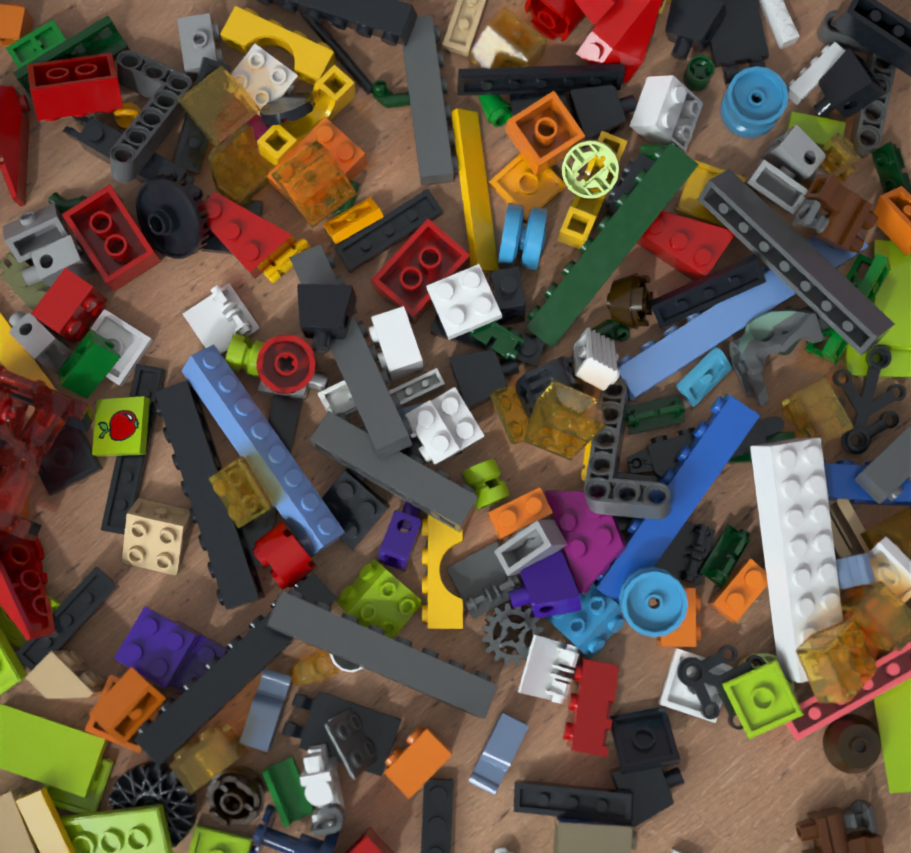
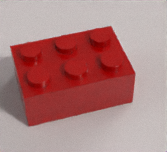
M112 53L27 64L30 91L38 121H56L61 117L67 116L83 117L89 113L100 111L110 113L123 108Z
M110 184L62 214L98 272L114 292L162 262Z
M427 219L371 279L372 287L396 309L404 306L409 321L415 324L433 304L426 286L465 270L470 264V254L430 219Z

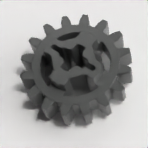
M506 603L505 611L501 612L496 607L494 608L496 614L494 618L489 615L486 616L490 625L482 626L481 629L488 632V636L481 638V641L489 642L490 646L485 651L487 653L492 651L496 653L493 658L494 661L503 657L505 666H508L510 660H514L516 666H520L521 658L527 661L533 636L544 631L543 627H536L535 625L540 618H531L529 616L531 608L526 609L524 612L521 611V606L511 610L509 603ZM507 615H518L525 620L519 624L513 623ZM499 622L501 626L500 636L494 640L493 630L496 623ZM524 626L520 633L517 634V642L510 639L501 643V640L508 634L506 630L508 627L520 629ZM531 629V642L526 647L524 643L525 633ZM506 645L512 646L518 654H507L499 649Z

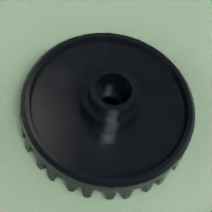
M171 173L164 176V174L145 181L138 191L136 198L138 222L145 237L156 250L173 259H184L197 253L207 244L204 240L209 237L207 232L211 228L203 227V224L209 221V218L205 216L208 210L199 211L197 205L203 203V200L198 199L199 192L189 194L188 190L192 185H187L186 179L177 182L178 175L173 176Z
M143 762L128 769L112 786L114 791L108 797L111 800L108 806H113V810L163 804L172 847H176L183 841L194 827L198 813L194 789L187 778L172 766L164 764L158 767L155 762Z

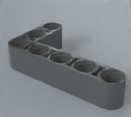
M833 10L824 17L817 29L818 39L826 45L831 46L836 42L843 49L850 48L853 51L867 54L866 64L886 92L883 96L855 113L849 150L853 156L865 158L881 142L896 67L838 29L837 31L831 30L828 25L831 24L838 11ZM876 62L882 63L885 69L880 68ZM865 112L871 113L875 120L869 119ZM860 138H865L870 146L864 145Z
M132 50L123 51L117 56L118 82L123 87L148 97L150 100L110 150L111 176L116 181L122 183L130 182L136 178L187 111L192 95V79L187 74Z
M618 377L617 381L612 385L610 384L606 390H600L584 485L587 506L596 514L656 520L664 519L672 510L670 490L665 484L617 479L629 406L626 382ZM614 393H619L617 396H611ZM609 418H616L613 421H607ZM606 442L612 443L609 446H602ZM600 468H609L607 471L604 472L598 471ZM595 494H605L601 498H593ZM626 496H633V497H634V498H633L632 500H630V501H624V500H622V499H623L624 497H626ZM660 498L664 500L659 504L652 503L654 499Z

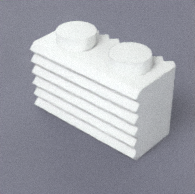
M591 327L586 328L573 346L574 376L604 391L610 384H614L620 375V369L617 368L619 355L616 353L614 340L610 341V338H605V335L601 336L595 330L591 331Z

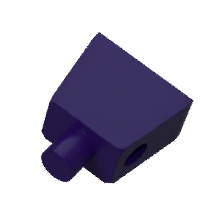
M406 501L402 512L394 511L379 550V563L406 572L422 525V520L418 518L420 510ZM400 529H406V530H408L409 532L403 533V532H400L399 530H400Z
M562 550L522 569L520 574L523 587L508 591L513 608L530 604L536 618L582 610L580 595Z

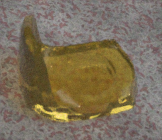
M325 651L304 658L290 669V676H293L292 682L295 686L311 684L338 673V667L333 664L330 653Z

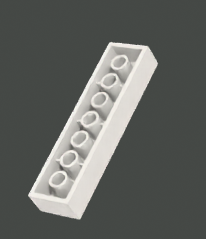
M794 438L750 446L777 661L785 678L798 683L849 671L821 438Z

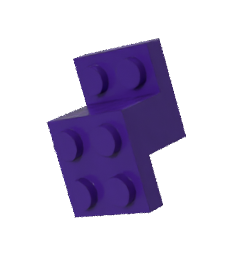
M145 606L114 659L129 668H134L139 674L163 688L174 687L184 693L182 687L195 676L199 679L207 672L204 668L206 664L217 655L221 659L229 649L181 621H172Z

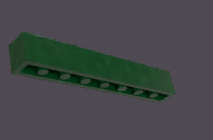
M670 143L667 147L664 144L659 147L652 157L656 162L649 171L646 168L641 170L633 181L637 186L631 194L627 191L624 192L615 204L619 208L612 217L608 214L597 227L601 231L594 240L590 237L579 250L583 254L576 263L573 260L570 261L562 271V274L565 276L559 285L554 282L544 295L547 301L542 307L536 305L527 316L530 322L526 328L551 348L558 343L699 165L673 143Z

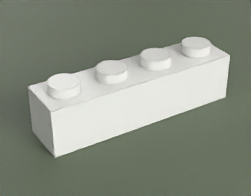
M757 0L779 49L795 44L800 36L783 0Z
M836 42L831 46L827 45L821 51L822 55L819 58L816 56L810 62L811 66L808 69L804 68L798 74L799 78L796 81L793 79L787 85L788 98L798 105L818 85L819 80L841 57L845 50Z
M436 368L390 390L389 393L390 395L396 393L403 407L445 387V383Z

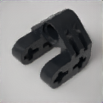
M560 357L525 373L516 381L517 395L534 430L540 431L553 425V413L546 399L549 395L558 394L566 414L572 419L588 413L589 403L581 386L584 383L582 379L574 376L573 358Z

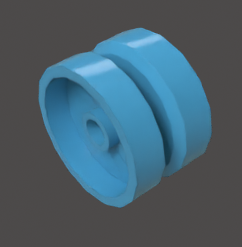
M759 66L745 68L736 74L723 95L720 105L721 118L728 130L739 137L749 139L762 137L771 131L788 104L789 94L786 83L776 72Z
M508 202L498 264L512 266L516 261L517 250L519 249L523 250L521 258L522 268L537 271L540 253H543L547 227H545L547 209L533 207L530 210L527 224L522 223L524 215L523 205Z
M655 566L638 568L630 573L621 584L619 593L621 611L630 627L641 635L650 637L668 635L676 630L685 619L688 608L686 592L676 577L664 568ZM655 597L656 604L651 606L648 601Z

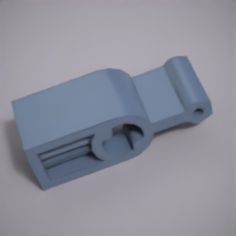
M868 553L836 558L839 590L876 582Z
M267 668L263 670L241 735L240 744L265 752L271 750L293 676Z
M502 711L468 782L495 795L529 725Z

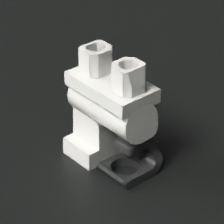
M327 744L311 746L308 749L309 754L303 758L305 768L300 776L301 786L307 785L305 789L307 800L311 804L318 806L315 807L312 814L313 825L310 831L314 836H321L338 832L341 829L346 816V809L336 770L338 767L337 757L329 758Z

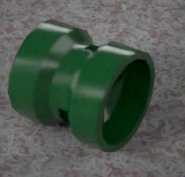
M704 55L693 57L689 61L683 75L684 85L689 90L695 92L706 89L714 75L715 66L713 61Z

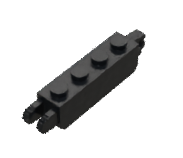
M72 116L77 123L85 127L79 133L74 128L66 126L63 132L79 142L90 154L110 164V150L122 133L92 116L90 118L86 116ZM157 153L152 155L135 178L139 182L144 183L158 175L164 174L165 176L172 173L173 176L178 175L177 182L186 179L187 185H192L188 190L190 195L199 192L198 199H202L204 195L200 188L193 185L195 180L189 175L187 170Z
M778 416L761 420L759 417L730 459L751 454L750 446L767 443L766 437L773 434L776 435L779 431L781 432L784 429L785 422ZM691 427L678 431L679 436L668 439L667 435L650 439L651 444L647 445L644 450L627 457L631 474L652 472L654 476L662 478L669 468L673 470L679 460L676 457L680 450L686 444L690 446L696 437L693 435L695 428Z

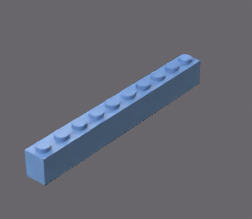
M814 236L806 240L836 269L859 255V253H862L868 247L864 241L860 252L852 253L846 250L832 249ZM768 266L764 267L762 271L766 279L765 283L713 305L704 313L700 311L686 318L687 324L680 328L677 324L663 333L665 338L655 343L654 340H651L639 348L641 353L634 358L631 355H627L618 361L619 377L626 382L630 401L632 402L711 351L714 347H717L745 329L746 323L753 318L776 309L797 294Z

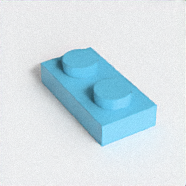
M714 347L676 387L686 403L695 407L733 368L723 351Z

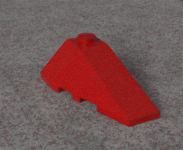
M617 0L597 23L576 54L589 65L624 64L625 73L623 81L629 83L646 59L648 44L656 27L654 25L664 0Z
M0 85V158L3 157L4 160L0 162V169L11 198L21 207L26 205L30 124L27 111H30V106L24 94L20 95L14 86Z
M11 528L0 530V605L27 640L53 634L55 627L51 600L47 597L45 587L48 577L47 573H43L42 560L45 558L44 549L38 536L27 533L26 538L8 532Z

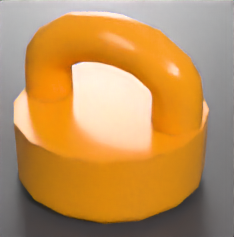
M123 103V108L114 111L115 121L125 131L141 110L134 103Z

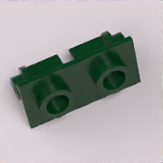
M888 142L872 152L871 155L884 194L903 186L911 195V182L908 173L901 172V169L905 168L901 149L897 148L896 144Z
M499 320L469 331L470 336L485 345L488 344L492 337L495 338L496 341L491 349L507 360L509 357L515 360L520 352L516 348L517 345L521 348L525 345V341L521 339L523 335L510 326L505 329L498 324Z
M675 395L628 406L626 421L630 435L684 423L683 413L685 412V406L683 401L680 402L679 396Z
M727 524L699 572L722 588L747 544L750 542L748 539L750 534L743 529L737 531Z

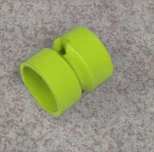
M233 333L225 361L233 371L239 372L241 369H244L246 375L259 378L256 361L258 353L265 342L256 340L251 343L249 337Z
M496 458L479 463L462 472L466 485L473 488L476 492L475 495L478 496L477 510L511 496L506 481L499 478L502 472Z

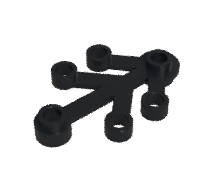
M883 346L872 347L866 353L865 360L869 367L861 396L854 386L852 375L848 370H837L832 376L833 383L842 388L856 412L853 424L844 410L845 403L843 399L831 397L825 403L826 410L835 415L844 431L841 437L843 448L851 454L865 452L870 445V438L887 428L896 427L899 423V417L895 412L886 411L880 415L879 421L866 427L868 416L894 401L903 400L906 396V389L903 385L892 384L884 394L873 400L880 370L886 368L892 360L891 352ZM874 353L880 355L878 363H875L872 359ZM841 373L846 376V381L843 384L838 380V376ZM895 387L900 390V395L897 398L892 394ZM834 400L839 403V408L836 411L831 408V403ZM887 415H891L893 418V422L890 425L885 422ZM853 435H857L859 438V442L856 445L851 443Z
M731 645L720 647L718 653L703 660L695 657L683 659L677 667V676L682 684L693 688L701 704V715L706 719H715L720 713L719 706L712 702L704 684L706 683L716 688L729 715L727 719L729 726L738 730L743 729L742 724L736 726L733 723V718L737 714L722 684L753 670L751 667L753 659L759 661V667L765 664L764 659L758 655H751L746 659L745 663L721 675L708 671L723 662L732 663L737 659V650ZM727 648L732 652V657L729 660L723 656V652ZM690 666L696 670V674L692 678L688 677L686 673ZM711 704L714 707V713L708 716L705 708Z

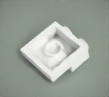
M455 387L405 414L414 432L410 435L411 438L418 437L423 445L418 448L426 463L432 461L434 466L484 438L483 432Z

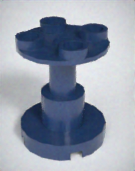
M268 804L262 821L266 823L265 825L258 824L252 840L257 843V846L252 845L249 853H261L263 847L267 846L283 853H334L341 831L326 834L324 841L301 833L300 838L271 828L277 809L276 806Z

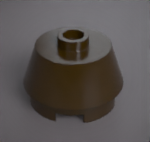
M634 273L612 282L610 293L607 295V307L614 322L633 329L649 326V320H646V315H652L653 311L649 301L653 300V292H649L646 283L651 281L649 275Z
M847 714L828 725L823 735V748L828 761L836 769L844 773L858 774L870 769L878 760L881 752V739L878 730L868 719L860 715Z
M235 766L217 774L210 781L207 788L206 797L211 807L209 813L217 822L225 826H229L230 823H244V826L251 823L260 815L264 807V789L260 776L253 769L245 766Z

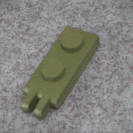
M8 252L5 256L12 264L8 267L0 259V268L3 270L0 276L33 311L50 287L43 281L28 286L23 278L22 270L31 266L26 261L18 263L16 258Z

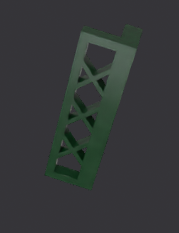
M107 15L28 64L112 53L114 61L119 53L130 49ZM26 64L13 72V74L33 101Z

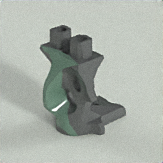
M809 305L801 309L788 306L784 310L763 313L747 322L744 335L729 344V363L738 375L745 396L747 398L753 397L760 407L766 405L770 400L762 376L766 358L771 354L789 355L802 339L811 343L823 341L822 331L831 327Z

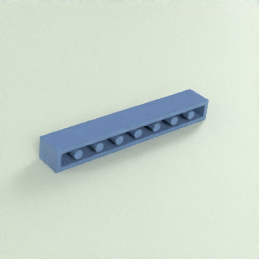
M213 344L191 355L183 367L182 373L308 555L313 557L332 545L345 531L216 346Z

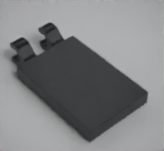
M719 0L724 2L727 14L710 41L709 49L715 68L722 67L725 85L730 84L734 76L739 73L737 64L748 63L749 68L755 66L766 68L764 60H767L769 52L757 0Z
M318 691L316 699L298 692L295 694L292 705L310 710L311 714L306 727L287 720L282 734L302 739L299 748L306 751L311 746L327 744L329 758L337 757L338 762L344 763L324 724L330 718L351 708L353 713L360 719L361 729L367 740L373 744L375 755L378 759L365 771L382 777L386 766L385 761L390 754L401 719L322 691Z

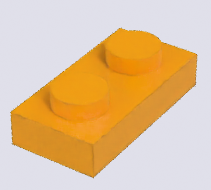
M369 197L323 223V226L333 242L337 244L348 240L353 234L370 226L384 216L378 205Z

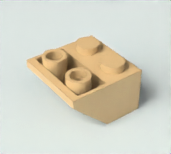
M74 650L51 651L25 677L46 699L93 697L101 695L105 687L103 685L105 682L103 677L94 670L90 672L83 665L85 661L82 656Z

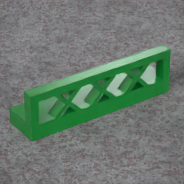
M859 253L845 278L872 302L891 270L889 260L880 254H877L875 259ZM861 265L870 266L864 278L859 280L857 272ZM829 327V330L822 331L823 338L830 336L823 350L815 348L818 342H808L805 351L837 365L849 343L832 327Z

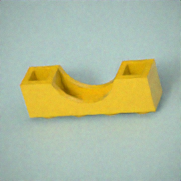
M235 6L220 34L225 46L244 55L248 53L254 44L260 48L278 47L287 51L295 60L294 69L298 75L297 79L313 87L336 64L334 51L329 45L323 42L315 43L308 40V37L296 30L291 32L273 19L267 21L249 8L243 10Z
M335 65L314 85L311 94L315 105L312 112L295 121L286 120L279 125H273L257 140L260 155L274 167L324 117L331 122L355 98V82Z
M601 131L598 141L609 145L616 153L620 162L628 141ZM597 155L589 161L582 179L587 182L605 166L603 162L606 160V157L601 156L598 158ZM609 170L606 179L611 183L614 175ZM598 186L589 188L593 193L601 191ZM606 194L597 198H583L575 195L557 241L580 250L588 240Z
M428 515V519H422V536H428V547H422V565H428V576H422V594H428V605H422V623H428V629H463V599L451 594L445 588L440 578L442 558L450 548L463 542V529L459 533Z

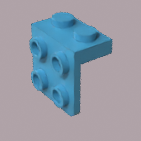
M594 583L589 587L591 590L587 594L582 595L579 593L581 611L545 617L578 647L588 659L603 649L605 642L613 633L621 630L626 620L620 606L597 590Z

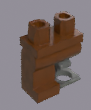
M817 174L805 195L809 200H804L792 224L816 229L814 237L826 243L832 249L859 253L864 245V240L857 235L860 228L870 230L878 219L871 211L873 204L864 200L855 192L850 191L833 174ZM823 185L821 191L817 194L818 188ZM821 207L822 209L828 212V215L824 216L823 214H818L817 212Z
M855 800L844 810V813L839 807H831L819 812H808V819L795 823L797 835L801 841L811 839L814 841L815 848L802 850L801 853H884L881 836L876 833L878 829L873 806L866 800ZM857 825L867 828V830L847 834L848 828H856Z

